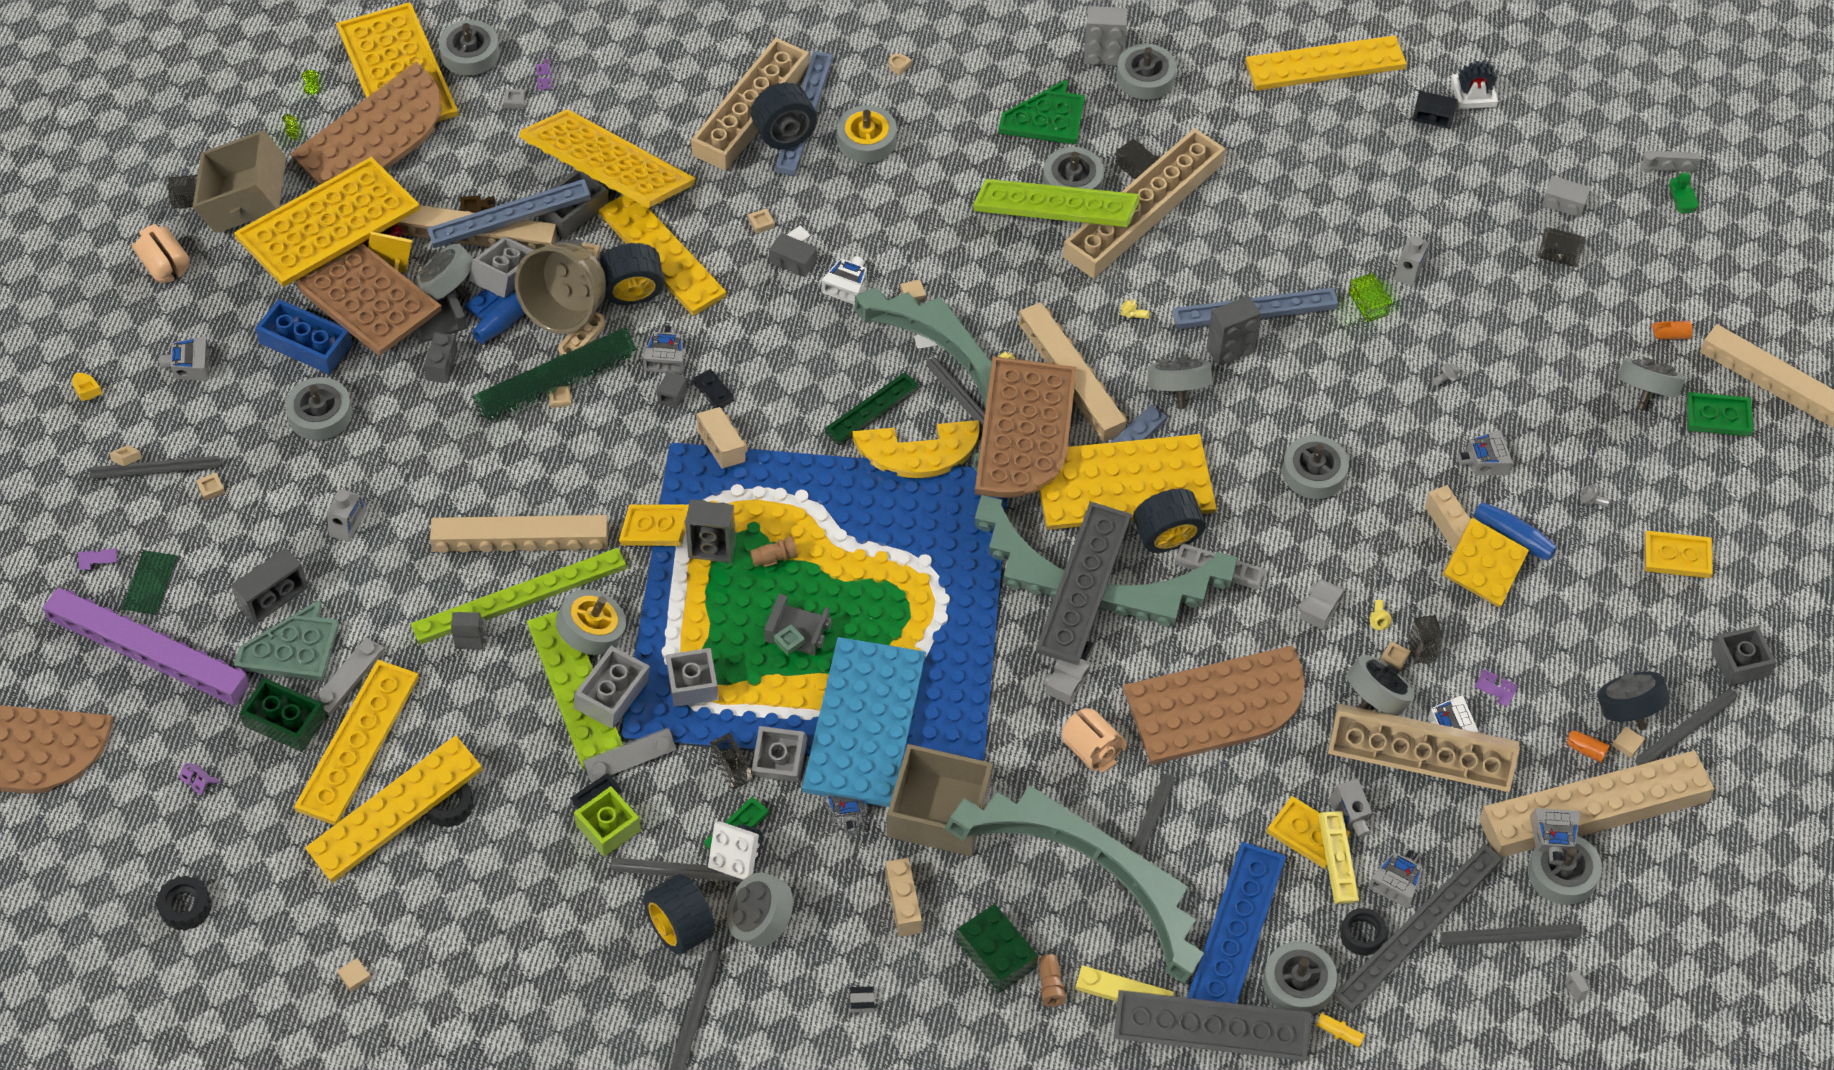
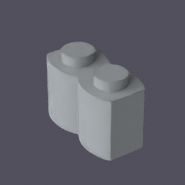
M1320 579L1317 584H1312L1308 592V599L1302 600L1298 611H1301V620L1324 630L1343 599L1344 589Z
M1057 659L1054 666L1056 670L1053 674L1049 673L1044 682L1046 694L1070 705L1079 688L1086 680L1090 672L1091 663L1081 659L1077 666Z

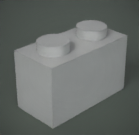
M1552 176L1542 206L1581 218L1591 187Z

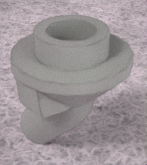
M1446 362L1441 367L1444 372L1433 378L1432 382L1436 386L1448 379L1454 382L1459 379L1458 374L1460 371L1454 363L1449 365Z
M1593 484L1585 486L1580 492V501L1588 506L1596 503L1609 508L1611 504V499L1598 495L1599 489Z

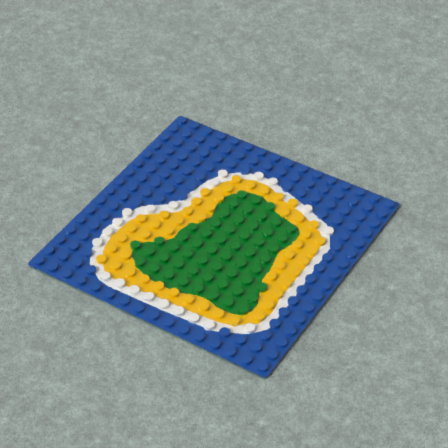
M671 443L668 450L659 505H689L690 499L715 503L724 502L734 505L736 545L732 563L688 558L686 532L682 546L652 547L634 658L650 666L649 681L625 712L622 738L634 741L668 727L675 745L755 751L759 726L805 732L808 738L805 756H810L837 638L840 637L926 651L907 744L984 761L1002 560H997L989 555V546L994 531L985 532L975 527V515L981 495L974 494L977 477L975 469L973 467L954 466L950 472L927 478H907L897 476L896 472L887 469L884 472L871 465L870 460L867 458L748 449V452L745 453V462L721 468L707 445ZM993 497L1002 500V508L1006 514L1007 497ZM792 536L797 550V558L790 559L789 557L787 561L782 559L773 565L754 567L750 550L771 543H778L780 539L785 541V538ZM779 594L787 596L788 606L822 615L825 607L830 608L832 624L829 631L825 630L823 647L821 649L818 648L815 656L796 650L787 655L778 645L765 642L764 628ZM711 648L718 687V700L674 707L666 655Z

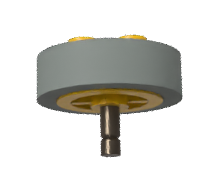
M870 105L857 106L846 111L837 123L838 147L845 156L854 161L870 163L882 160L890 155L896 146V122L892 115L882 108Z
M582 589L570 593L565 598L556 616V627L562 639L572 648L586 654L599 655L606 653L610 646L615 647L625 630L626 618L619 604L608 595L596 590Z

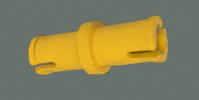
M1321 1013L1315 1025L1335 1035V1039L1338 1040L1340 1038L1357 1048L1360 1047L1365 1034L1347 1026L1346 1022H1339L1324 1013Z

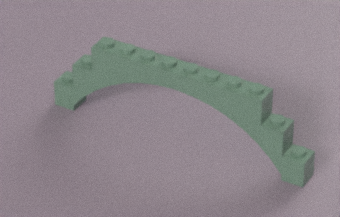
M877 287L855 295L854 310L864 323L872 321L909 330L931 340L951 354L972 377L982 396L986 410L992 360L987 358L983 348L977 345L972 334L963 327L960 318L953 314L948 303H945L939 297L919 305L918 300L913 298L909 292L887 300L886 295L881 293ZM980 451L974 454L973 468L976 472L978 470Z
M981 495L975 515V527L985 532L994 531L989 546V555L997 560H1008L1004 574V584L1011 589L1017 590L1022 588L1032 594L1040 595L1042 593L1050 595L1054 599L1065 570L1043 558L1024 541L1008 520L1002 508L1001 499ZM1216 552L1214 558L1199 568L1167 581L1144 585L1107 584L1098 610L1104 611L1107 609L1121 616L1132 615L1141 621L1152 620L1162 626H1175L1181 602L1192 608L1203 607L1208 584H1212L1218 589H1230L1237 557Z
M1030 785L1017 804L1012 802L1007 796L996 792L984 811L975 803L963 798L944 828L962 841H965L967 837L982 834L1016 833L1041 837L1070 847L1091 858L1109 871L1136 898L1158 935L1167 965L1164 970L1166 973L1185 984L1204 954L1195 945L1184 940L1196 919L1191 917L1186 911L1176 907L1188 886Z

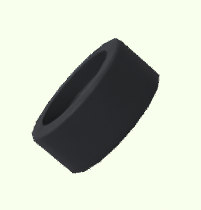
M1367 908L1354 909L1345 916L1342 922L1340 938L1348 951L1356 955H1371L1383 945L1387 926L1384 919L1377 912ZM1358 921L1371 924L1377 930L1376 939L1368 943L1354 939L1349 932L1351 924Z

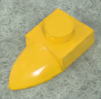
M75 373L72 378V384L75 393L81 401L92 400L102 394L100 386L93 377L85 373Z

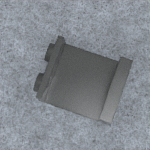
M454 290L448 293L445 299L436 301L441 305V311L411 333L412 337H417L419 344L431 341L435 332L452 334L467 329L465 315Z
M779 594L764 628L765 642L776 644L774 636L792 624L805 638V644L796 651L815 656L818 648L821 649L823 647L825 630L829 631L832 624L830 608L825 607L822 615L788 606L787 596Z

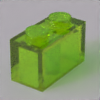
M1373 273L1351 279L1348 293L1366 322L1389 316L1392 299L1385 293L1381 281Z

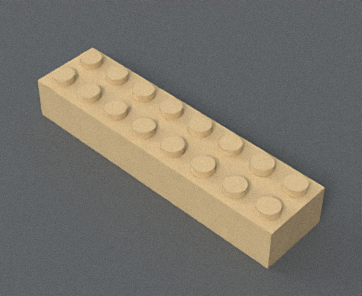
M775 37L691 139L692 156L727 171L758 132L750 115L751 106L755 98L766 88L774 84L783 82L797 84L808 70L809 52Z
M1338 703L1328 754L1510 792L1520 748L1519 741Z

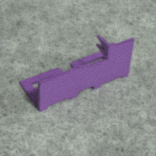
M548 53V59L542 60L545 61L542 63L547 64H536L537 76L546 74L550 76V78L537 79L538 90L552 89Z
M112 548L107 550L101 549L100 552H95L94 550L78 552L79 570H92V563L117 562L116 552L119 550Z
M1482 669L1480 678L1474 687L1498 697L1497 703L1507 707L1518 685L1502 678L1501 686L1498 687L1494 685L1498 676Z
M185 763L179 776L180 779L189 785L193 773L196 772L197 776L191 788L199 795H202L207 782L209 784L212 783V785L213 783H221L216 777H210L197 764Z

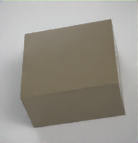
M264 130L201 152L193 209L215 233L259 219L274 211L280 205L286 156Z
M907 744L887 813V837L972 857L977 836L967 837L965 841H962L944 828L963 798L975 803L984 811L991 789L993 763Z

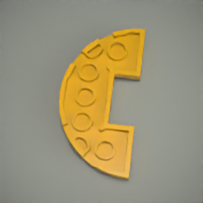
M979 420L937 424L938 439L898 443L895 428L852 431V438L859 453L868 458L870 464L884 472L886 469L896 472L897 476L927 478L950 472L952 467L958 464L962 465L972 455L973 449L978 444Z

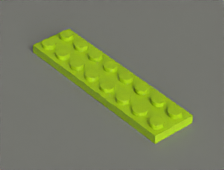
M985 179L975 199L973 208L974 211L1128 227L1140 199L1139 194Z
M556 611L527 620V626L581 768L585 770L583 760L623 744L616 726L612 729L574 709L575 692L593 668L586 653L572 648L560 636L556 627V616L558 613Z

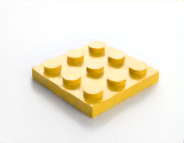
M1471 518L1442 576L1491 604L1500 607L1529 550L1476 519Z

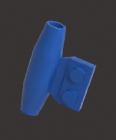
M483 289L464 305L467 312L479 319L483 318L472 330L474 338L481 344L503 333L525 315L517 299L516 291L508 294L506 297H502L487 289Z
M1481 502L1473 515L1479 522L1528 549V554L1549 561L1557 549V546L1539 530L1505 510Z

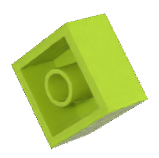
M611 786L574 812L577 828L603 857L641 831L638 815Z

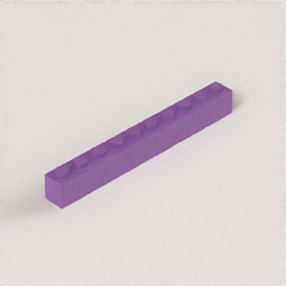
M57 588L43 606L48 620L233 706L237 704L250 686L247 674L242 669L237 667L234 669L220 659L215 660L208 657L201 650L195 651L181 641L171 640L164 633L158 634L144 624L134 623L129 617L124 615L121 617L107 607L102 608L88 598L82 599L71 590L65 591Z

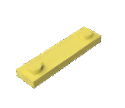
M1321 812L1318 814L1334 903H1357L1359 896L1343 812Z
M1083 965L1075 990L1116 1002L1118 990L1174 995L1173 991Z

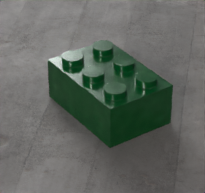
M266 678L262 679L239 712L244 727L300 752L304 751L326 718L323 703Z
M993 904L957 928L956 941L998 993L1037 968L1038 955L996 904Z

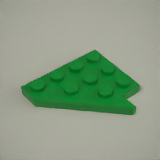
M1064 80L1003 112L1000 118L998 134L1077 145L1085 95L1066 93L1068 80Z

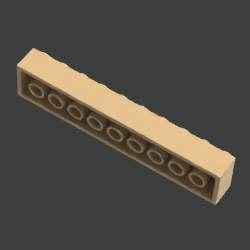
M1196 128L1191 130L1122 191L1124 193L1139 194L1140 201L1129 226L1120 227L1085 223L1064 241L1063 258L1093 279L1097 277L1223 165L1225 148Z
M1694 750L1483 807L1479 821L1492 850L1499 856L1506 857L1535 848L1530 814L1536 808L1580 811L1577 835L1584 836L1707 803L1714 791V787Z

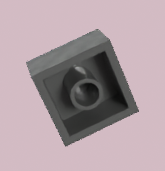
M1758 626L1717 635L1711 647V651L1728 686L1769 677L1776 664Z

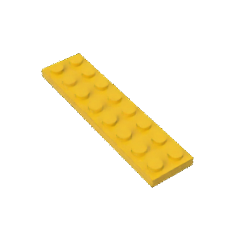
M1396 35L1248 56L1245 60L1255 91L1406 69L1407 64Z
M622 195L599 209V215L626 244L643 243L657 250L660 256L665 287L692 316L727 297L723 287L649 208L643 207L635 200Z
M381 660L376 661L294 806L296 812L332 825H336L341 820L419 680L418 673Z
M455 735L306 846L305 849L331 883H334L483 771V768Z

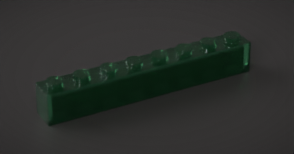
M624 327L471 395L481 419L488 418L490 421L501 416L499 412L504 409L510 412L519 408L518 403L524 400L530 403L538 399L537 395L545 392L547 395L556 391V386L564 383V386L576 382L575 377L583 375V378L594 374L595 368L601 366L602 369L614 365L613 360L620 358L623 361L632 357L631 352L637 349L627 327Z

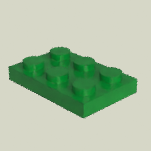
M1687 392V431L1752 436L1751 397Z

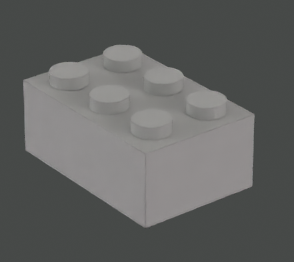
M1088 6L1084 64L1117 66L1118 59L1125 47L1127 8Z
M504 236L472 260L469 281L478 287L493 292L497 296L506 297L515 290V274L520 261L533 249Z
M610 646L575 692L574 709L613 729L649 681L650 666Z

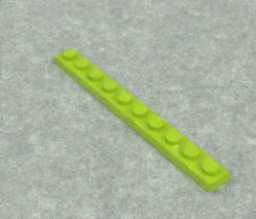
M615 548L411 623V628L418 644L421 645L452 633L453 612L481 613V618H485V621L623 571L627 569L626 563L619 549Z

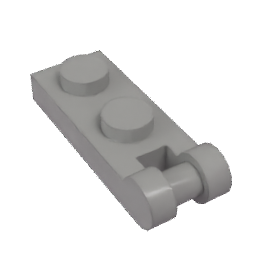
M1646 151L1640 169L1645 173H1649L1651 170L1696 172L1700 162V153Z

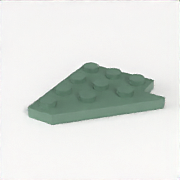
M316 601L239 646L234 668L237 667L246 672L323 681L339 622L336 619L320 618L322 604L321 601Z

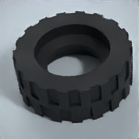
M465 783L454 792L459 797L458 805L454 809L441 810L436 805L425 813L426 818L434 825L447 828L455 825L458 826L461 822H465L474 808L470 785Z
M184 875V877L178 876L175 879H170L165 885H162L161 890L157 893L156 905L162 921L168 927L174 928V930L181 929L185 931L190 928H196L197 925L202 924L205 918L209 916V911L212 907L210 903L211 898L206 886L196 877ZM182 893H189L195 897L194 907L186 913H178L172 908L174 898Z

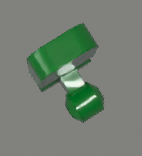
M1688 172L1679 173L1678 177L1672 178L1668 185L1676 209L1681 214L1694 213L1698 207L1697 198L1690 184L1691 176Z

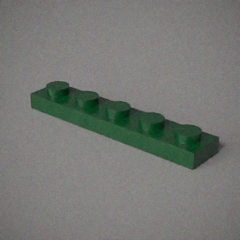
M904 372L825 427V433L838 446L852 437V431H861L918 391L919 385Z

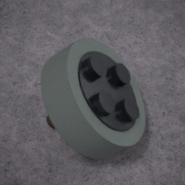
M1361 655L1347 672V679L1350 685L1363 698L1358 708L1367 709L1372 705L1386 714L1399 716L1414 699L1412 688L1393 666L1387 665L1375 657Z

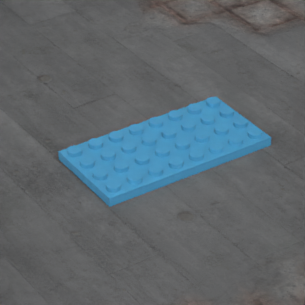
M837 638L802 785L803 793L826 797L835 795V797L859 799L857 802L865 800V803L890 806L904 758L926 651Z

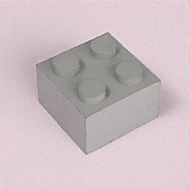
M711 648L666 655L674 707L718 700V687Z
M759 726L752 765L754 775L762 778L801 782L808 740L805 732Z

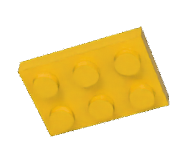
M629 505L619 542L622 546H682L686 532L685 520L689 505Z
M1646 530L1644 534L1645 571L1711 578L1713 574L1712 538Z
M1291 796L1269 825L1266 833L1318 866L1326 869L1328 865L1318 817L1320 813ZM1346 829L1347 838H1349L1351 832Z

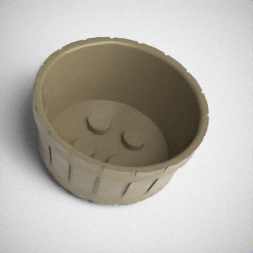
M561 243L535 249L522 258L516 269L515 290L521 308L528 318L530 317L532 322L548 332L568 334V332L572 333L579 330L591 319L594 312L603 302L606 292L604 270L601 268L597 258L590 251L579 245Z

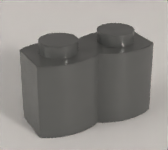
M453 612L451 629L455 649H483V645L487 644L488 631L485 630L486 622L485 618H481V613Z

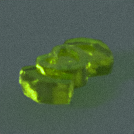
M304 71L301 74L302 79L305 80L303 91L308 95L317 94L320 91L317 71Z
M289 113L284 114L282 120L285 123V133L291 139L296 140L300 138L301 134L299 133L300 129L297 119Z

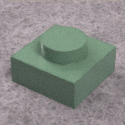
M790 624L774 636V642L789 655L805 644V638Z

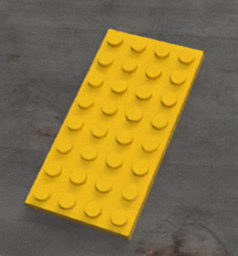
M411 2L336 23L337 30L366 98L412 64L418 62L434 79L440 92L442 109L440 118L436 122L459 116L458 109Z
M569 109L520 130L519 138L525 140L528 144L534 145L544 153L558 158L560 162L571 165L575 170L589 175L593 180L602 182L608 188L622 193L626 198L635 200L643 207L650 208L693 186L696 179Z
M370 157L234 232V235L238 242L282 287H285L370 239L371 232L380 233L420 210V204Z
M1200 434L1068 447L1064 466L1058 476L1050 484L1039 490L1046 530L1081 527L1090 501L1132 514L1130 521H1134L1133 513L1139 504L1151 496L1169 489L1183 488L1192 491L1202 514L1215 513L1217 509Z

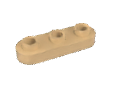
M594 312L591 319L583 327L567 335L558 347L561 359L564 361H574L583 353L605 328V320L602 314Z

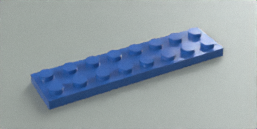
M1243 841L1241 842L1203 951L1204 954L1200 959L1187 998L1237 1003L1286 859L1285 855Z

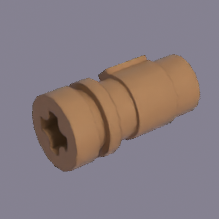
M792 536L785 538V541L780 539L778 543H771L750 550L754 567L761 565L766 567L776 564L777 561L782 559L787 561L789 557L790 559L798 557Z
M1052 954L1044 955L1039 958L1042 1003L1048 1007L1060 1006L1066 1002L1064 984L1061 983L1058 958Z

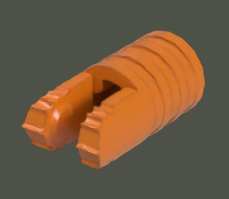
M1691 321L1655 322L1651 326L1657 339H1691L1692 337Z
M1572 730L1568 734V746L1579 751L1580 754L1602 763L1609 749V744L1576 730Z

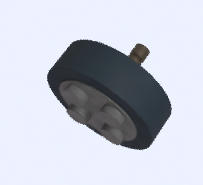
M1650 671L1627 673L1603 685L1597 694L1603 716L1606 719L1616 722L1636 720L1639 730L1647 729L1645 717L1659 712L1670 701L1664 676Z

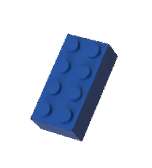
M280 299L275 302L255 327L259 344L329 375L353 345L350 332L342 326Z

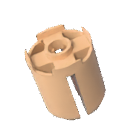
M153 224L139 232L141 237L135 244L132 242V249L155 281L169 283L175 281L171 274L172 272L178 278L185 274L190 264L189 256L166 225L165 227H157L156 224Z
M1084 708L1077 711V715L1073 714L1066 721L1062 729L1064 743L1092 772L1093 770H1099L1102 773L1110 769L1117 763L1115 758L1121 749L1126 750L1127 743L1125 739L1093 709Z

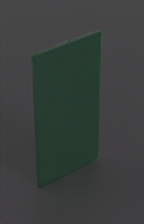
M143 550L121 609L156 615L177 555Z

